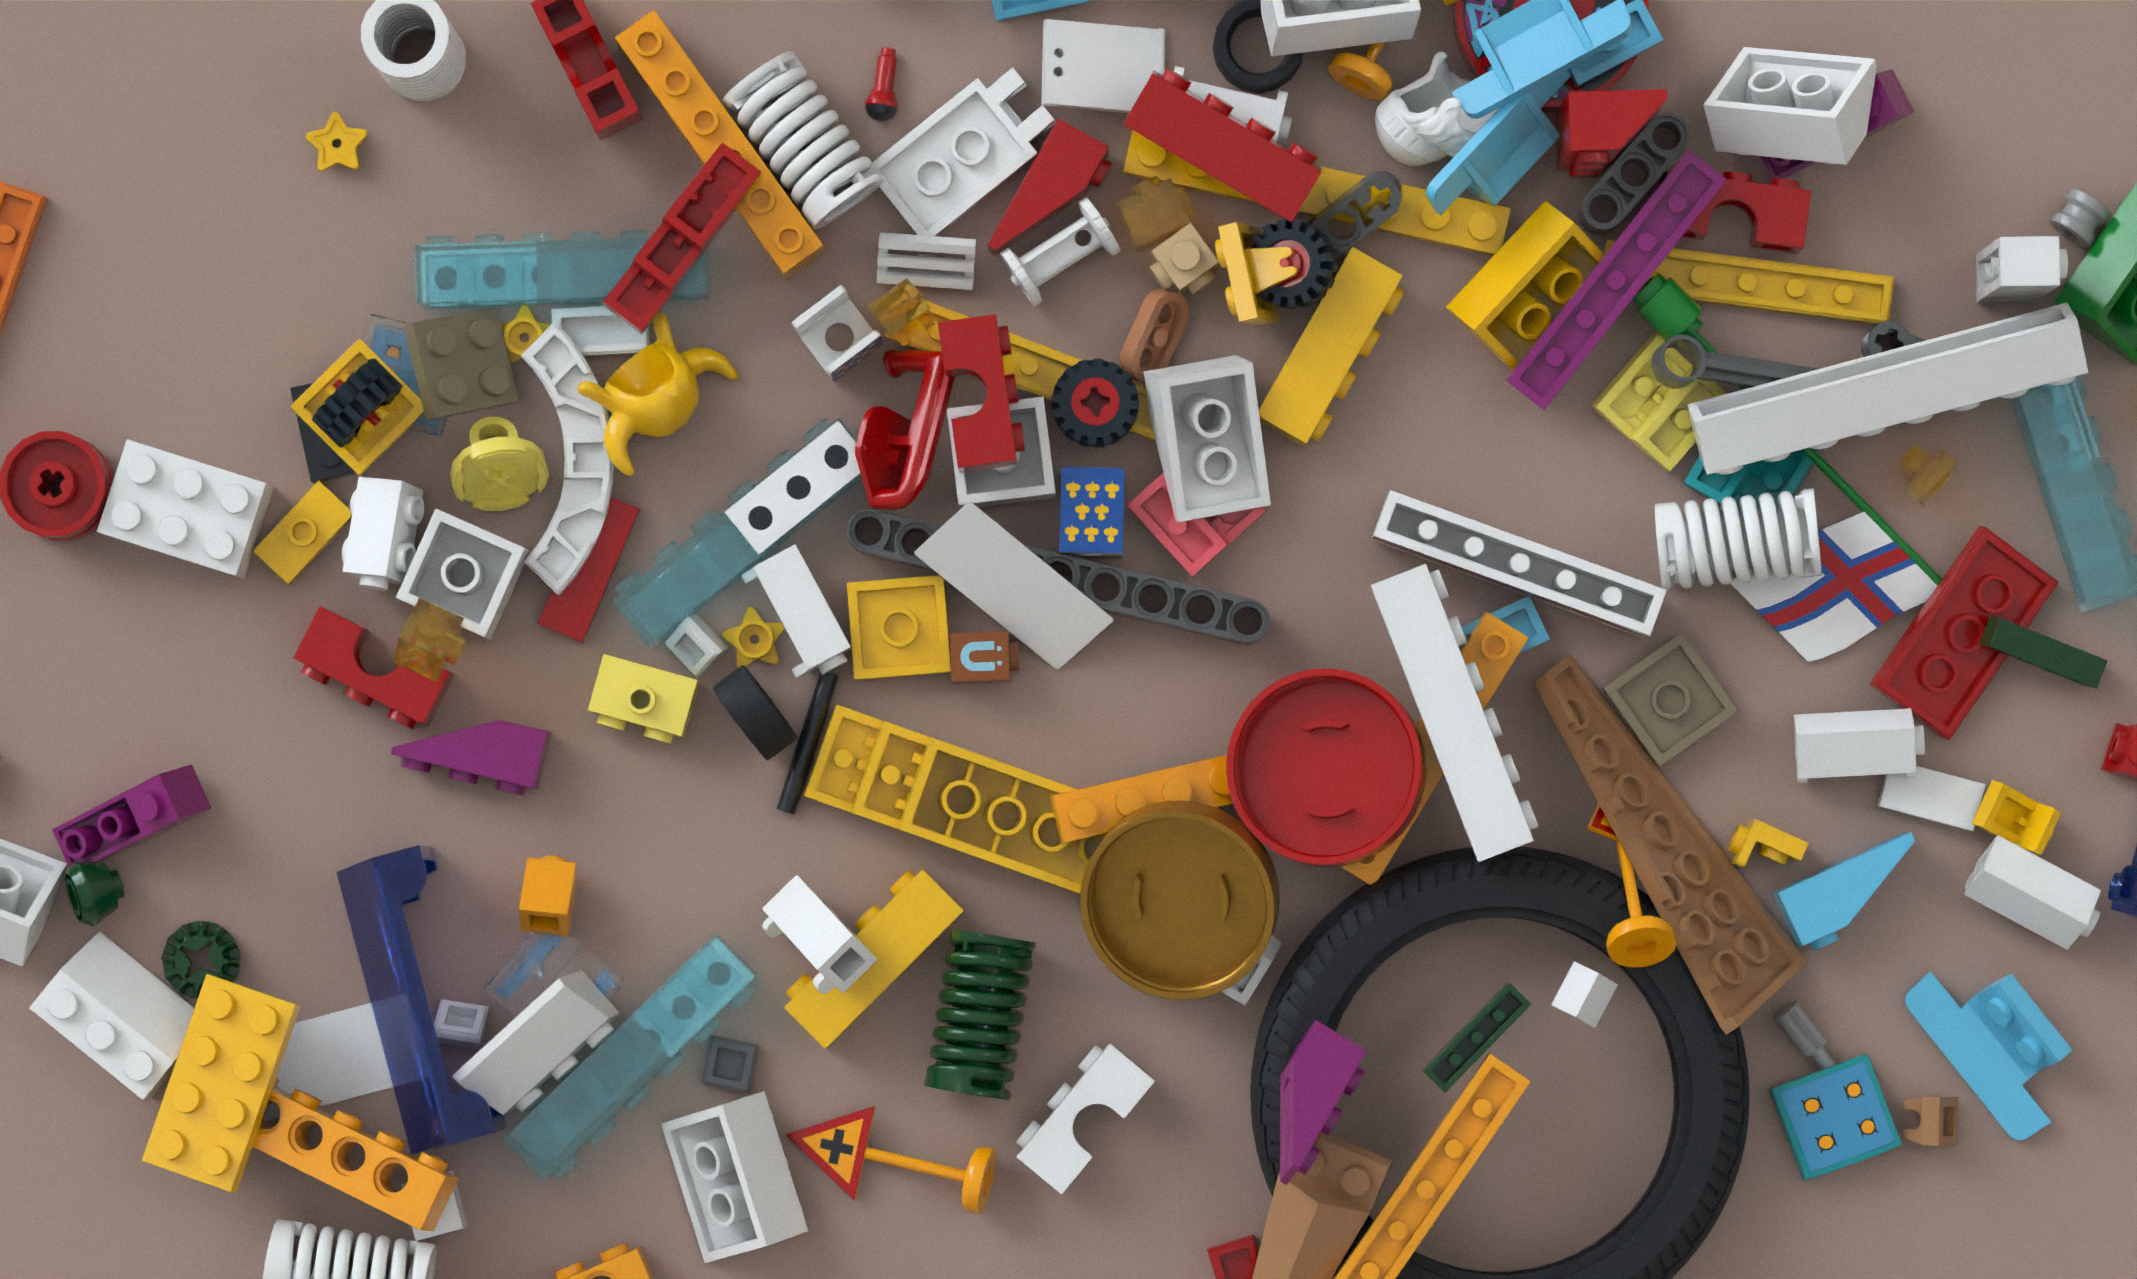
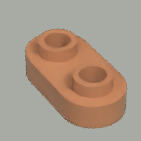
M1158 288L1151 291L1143 300L1120 354L1121 369L1126 371L1131 376V379L1145 383L1144 371L1168 367L1189 317V306L1182 294Z

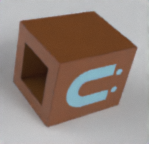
M1008 631L950 633L952 684L1010 682V671H1020L1019 642H1009Z

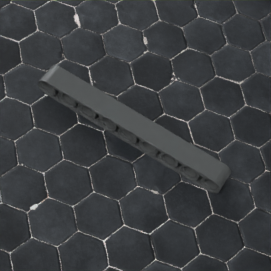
M864 509L858 511L850 518L847 525V536L857 552L864 555L934 571L917 556L907 554L903 549V540L912 531H922L931 537L942 525L875 509ZM867 519L876 520L883 527L881 540L873 545H864L856 538L858 525ZM1026 546L1049 566L1055 564L1067 566L1073 576L1071 584L1107 613L1244 645L1258 642L1264 637L1269 628L1270 617L1267 609L1254 599ZM1102 575H1109L1115 578L1120 587L1118 596L1108 602L1098 600L1091 590L1093 581ZM1150 586L1160 588L1167 598L1166 606L1156 613L1145 611L1139 603L1140 592ZM1205 598L1212 604L1214 615L1209 622L1196 624L1188 618L1186 606L1192 599ZM1251 609L1259 615L1261 620L1259 631L1252 635H1243L1235 629L1233 623L1234 616L1239 610Z

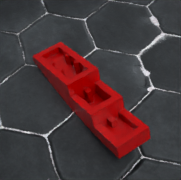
M722 142L663 216L662 223L633 258V264L604 299L603 306L642 335L729 220L760 176L761 171Z

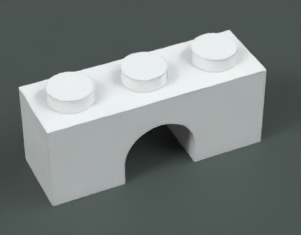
M1111 1043L1104 1050L1097 1045L1091 1049L1078 1065V1068L1084 1072L1082 1077L1073 1087L1064 1082L1046 1104L1053 1110L1042 1125L1033 1120L1015 1142L1022 1148L1016 1157L1061 1195L1093 1157L1089 1151L1078 1143L1073 1133V1122L1079 1111L1088 1105L1102 1104L1110 1107L1122 1118H1125L1155 1082L1151 1076Z

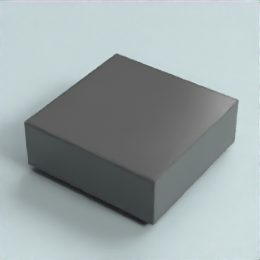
M711 1035L701 1083L750 1093L760 1045Z

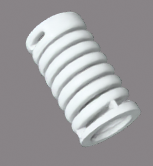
M376 0L367 10L361 24L363 50L372 65L394 91L402 97L413 101L429 102L444 97L461 81L466 68L465 47L462 39L435 1ZM419 29L435 31L433 47L424 58L411 64L394 63L396 46L405 35Z
M788 51L771 59L746 76L724 96L722 101L730 112L738 113V124L742 129L749 130L748 138L754 145H760V155L765 160H771L769 163L770 169L774 174L781 175L780 183L784 189L792 190V200L797 205H803L802 214L813 230H816L833 222L871 195L883 183L884 179L878 173L871 175L868 171L872 166L871 160L866 156L859 157L834 171L859 152L860 145L856 140L852 139L837 147L848 138L849 129L841 124L829 130L838 122V114L835 110L830 109L818 115L827 107L828 100L822 94L809 99L816 93L817 84L811 79L803 81L807 77V70L795 53ZM788 91L771 106L764 110L761 109L768 101ZM790 111H792V112H791L788 116H786L783 120H781V121L775 123L779 118H781L782 116H784V115H786L787 113H789ZM805 123H807V124H806L805 126H803L800 130H798L795 134H793V135H791L790 137L786 138L791 132H793L794 130L798 129L799 127H801L802 125H804ZM822 135L811 145H809L806 149L798 152L803 146H805L806 144L810 143L811 141ZM837 147L835 150H833L823 159H821L818 163L809 167L815 160L819 159L820 157H822L823 155ZM832 171H834V172H833L832 174H830L827 178H825L823 181H821L827 174H829V173H831ZM851 181L853 182L852 186L841 192L839 195L835 196L833 194L834 191L840 189L841 187L845 186Z
M1814 488L1801 491L1799 496H1795V501L1790 492L1782 491L1777 497L1776 507L1773 496L1769 493H1763L1758 498V513L1755 499L1751 495L1741 497L1739 513L1736 500L1733 497H1725L1721 501V519L1718 504L1712 498L1706 499L1702 504V520L1699 505L1694 500L1687 501L1684 504V520L1677 503L1655 504L1657 547L1663 589L1670 590L1673 584L1678 583L1685 589L1691 588L1696 581V575L1701 585L1705 587L1712 586L1715 583L1716 575L1718 581L1724 585L1731 584L1735 575L1738 581L1749 583L1753 578V572L1758 580L1768 581L1772 575V569L1775 577L1780 580L1787 579L1790 572L1797 578L1822 576Z
M280 1218L276 1220L267 1249L263 1279H310L312 1254L317 1235V1227L314 1224L308 1223L303 1227L304 1223ZM323 1227L320 1232L311 1279H329L330 1263L336 1236L333 1227ZM344 1229L339 1233L330 1279H348L349 1263L354 1242V1234L351 1230ZM360 1233L357 1238L349 1279H367V1268L372 1247V1235L369 1233ZM295 1235L300 1236L296 1260L293 1259ZM381 1235L376 1239L368 1279H385L386 1267L391 1246V1240L388 1236ZM397 1239L394 1243L388 1279H405L408 1254H413L414 1256L407 1279H434L437 1256L436 1244L409 1240L408 1243L406 1239Z

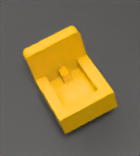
M1992 780L1972 824L1995 837L1999 835L2031 853L2041 855L2054 833V828L2061 813L2053 807L2034 801L2004 783Z

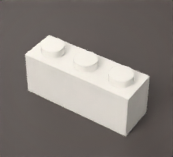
M2059 236L1999 237L1977 253L1976 303L2035 302L2059 287L2060 279H2065L2068 271L2066 249H2060Z

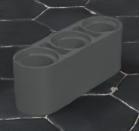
M1665 113L1652 119L1589 191L1578 209V219L1585 231L1592 235L1602 236L1616 229L1684 150L1689 138L1687 125L1681 118L1674 114ZM1659 127H1666L1672 130L1677 139L1676 147L1670 150H1662L1657 147L1652 138L1653 130ZM1629 163L1639 165L1644 170L1646 176L1645 183L1637 187L1626 184L1621 176V167ZM1598 199L1609 202L1614 210L1613 220L1607 223H1600L1594 220L1589 211L1590 203Z

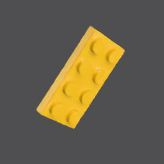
M206 974L142 1161L217 1188L237 1193L301 1006L217 976Z

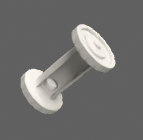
M1087 197L1078 202L1082 218L1020 258L1009 248L1000 252L1005 265L1012 274L1011 281L1015 287L1019 286L1034 307L1043 302L1037 287L1101 246L1111 256L1121 251L1109 229V222L1106 218L1101 217ZM1080 230H1087L1090 234V240L1086 245H1078L1075 241L1076 233Z

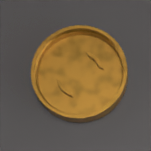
M1183 800L1164 801L1142 807L1115 824L1104 836L1086 867L1080 890V910L1084 930L1093 950L1105 966L1119 979L1141 992L1175 1000H1190L1217 994L1228 989L1246 976L1257 964L1270 941L1277 923L1280 906L1277 874L1263 844L1241 821L1229 813L1207 804Z

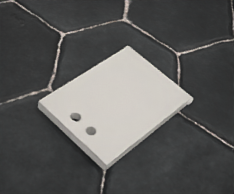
M1045 19L1043 21L1041 106L1129 113L1153 71L1155 70L1162 75L1165 71L1166 30L1164 28L1152 29Z

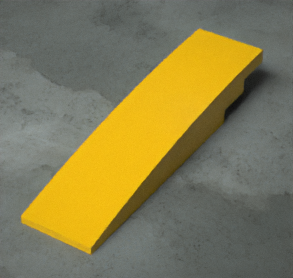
M835 704L803 796L1079 894L1086 867L1106 835L1101 834L1061 844L1050 796L1078 789Z

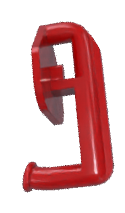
M888 350L884 354V367L891 377L897 378L903 372H924L912 420L885 406L871 407L862 419L855 445V456L869 505L873 509L898 510L905 508L916 499L929 479L955 376L946 377L942 351L902 350L896 352L895 350Z

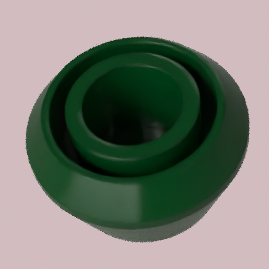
M74 862L65 872V884L69 901L80 923L95 926L118 909V899L124 898V888L117 870L109 871L104 863Z

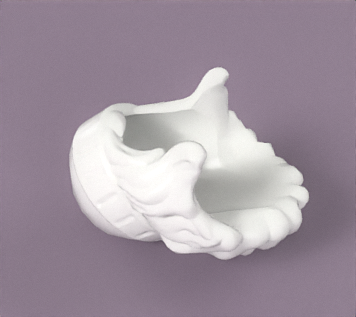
M1445 52L1435 54L1430 70L1425 76L1402 89L1392 91L1376 109L1375 124L1378 138L1386 152L1400 163L1409 166H1421L1439 161L1447 155L1454 157L1498 110L1496 109L1478 119L1470 118L1466 115L1461 107L1460 100L1454 97L1452 91L1470 81L1466 78L1462 79L1455 75L1454 72L1449 71L1448 64L1445 61L1447 58Z

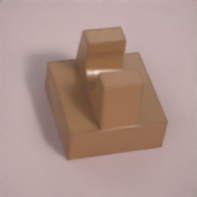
M1921 1096L1904 1100V1110L1917 1111L1921 1115V1125L1918 1128L1903 1129V1139L1925 1146H1957L1958 1097Z

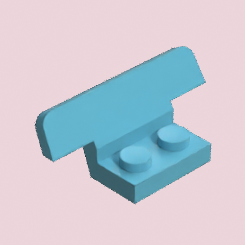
M1530 0L1474 32L1493 69L1452 91V94L1460 100L1461 107L1467 116L1474 119L1484 117L1629 36L1633 29V21L1624 1L1616 0L1582 20H1579L1569 2L1570 0Z
M1568 71L1559 74L1503 105L1429 183L1426 196L1435 213L1442 215L1465 189L1471 195L1496 206L1561 136L1542 112L1541 108L1570 78L1571 74Z
M1931 971L1926 973L1907 991L1905 1004L1908 1010L2011 1138L2025 1140L2052 1123L2023 1087V1084L2038 1071L2060 1062L2072 1049L2012 973L1986 985L1960 1007Z

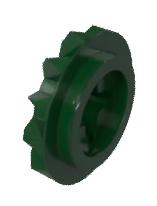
M196 921L182 925L167 938V943L161 956L165 978L178 993L195 999L199 997L206 974L234 982L240 968V952L233 936L222 926L208 921ZM210 942H212L213 944L209 949L210 953L207 959L213 963L212 966L218 970L217 973L213 970L200 968L191 977H188L193 961L188 957V953L183 951L184 948L199 952L204 947H208Z

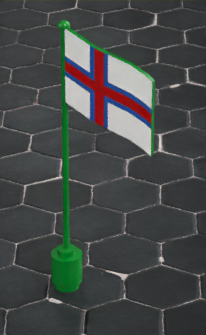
M1657 272L1632 299L1638 306L1636 312L1665 341L1675 335H1688L1698 340L1705 351L1718 353L1697 332L1703 324L1697 318L1703 309L1671 277L1666 280L1660 272ZM1738 386L1741 390L1746 389V388H1750V387ZM1809 447L1801 451L1862 512L1818 530L1822 576L1797 578L1790 572L1787 579L1780 580L1775 577L1772 569V575L1768 581L1758 580L1753 572V578L1749 583H1742L1738 581L1737 577H1734L1731 583L1736 591L1807 662L1822 659L1846 649L1895 615L1925 603L1942 580L1890 525L1814 449Z

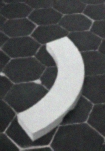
M554 321L521 357L537 374L557 411L564 443V482L558 507L546 532L523 562L560 596L586 563L601 534L610 505L614 481V464L609 459L603 442L605 427L610 419L608 409L577 391L578 385L583 381L599 384L579 349Z

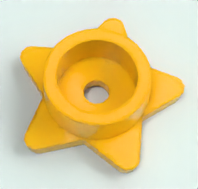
M332 112L324 129L311 131L305 135L306 140L319 150L317 163L319 172H324L335 165H343L353 170L359 169L358 146L368 136V131L347 127L339 112ZM336 139L342 142L339 148L333 147V141Z
M527 305L521 306L514 320L508 323H501L510 364L522 359L521 355L551 325L536 322ZM523 333H527L529 335V340L527 342H522L520 340V336Z
M748 607L742 624L724 630L722 637L737 648L738 668L742 665L746 667L756 659L775 665L779 659L774 642L785 627L783 623L763 622L753 607ZM752 635H757L759 637V642L757 644H752L750 642V638Z

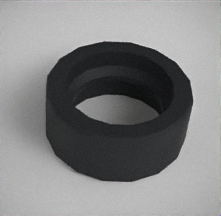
M1242 0L1225 12L1216 27L1213 44L1216 66L1228 82L1241 90L1255 93L1277 90L1293 78L1301 65L1303 53L1287 54L1279 66L1265 73L1248 72L1240 67L1231 52L1232 34L1237 26L1245 20L1262 17L1261 0Z
M744 665L737 668L713 687L715 694L726 710L766 760H770L797 739L796 733Z

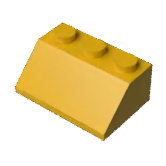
M1544 201L1452 299L1446 308L1472 335L1510 370L1514 371L1604 257V253L1575 222L1547 201Z

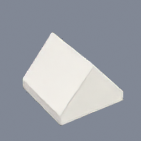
M697 614L690 615L684 619L665 642L666 646L697 678L729 649Z
M1574 961L1551 1005L1596 1028L1618 984Z
M441 999L432 1028L431 1036L434 1042L482 1049L489 1007Z

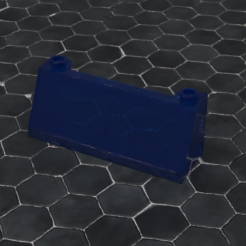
M423 845L373 857L336 872L411 1154L448 1146L507 1128L504 1115L489 1106L487 1101L477 1092L467 1089L453 1093L451 1091L402 906L421 900L420 892L426 883L427 876L438 870L433 847Z

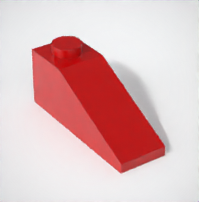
M1057 119L987 245L988 251L997 256L1000 252L1083 197L1091 184L1099 188L1112 165V162L1105 159L1109 153V146Z

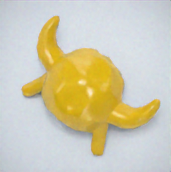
M659 313L653 319L657 341L639 351L620 366L608 379L605 388L593 382L583 381L578 385L577 389L578 393L603 405L612 413L605 427L603 442L609 459L616 468L628 476H632L635 471L627 451V444L632 435L635 433L660 438L674 434L687 424L700 401V389L696 376L705 371H712L730 380L736 381L738 379V373L732 363L723 354L711 348L693 347L679 353L665 313Z

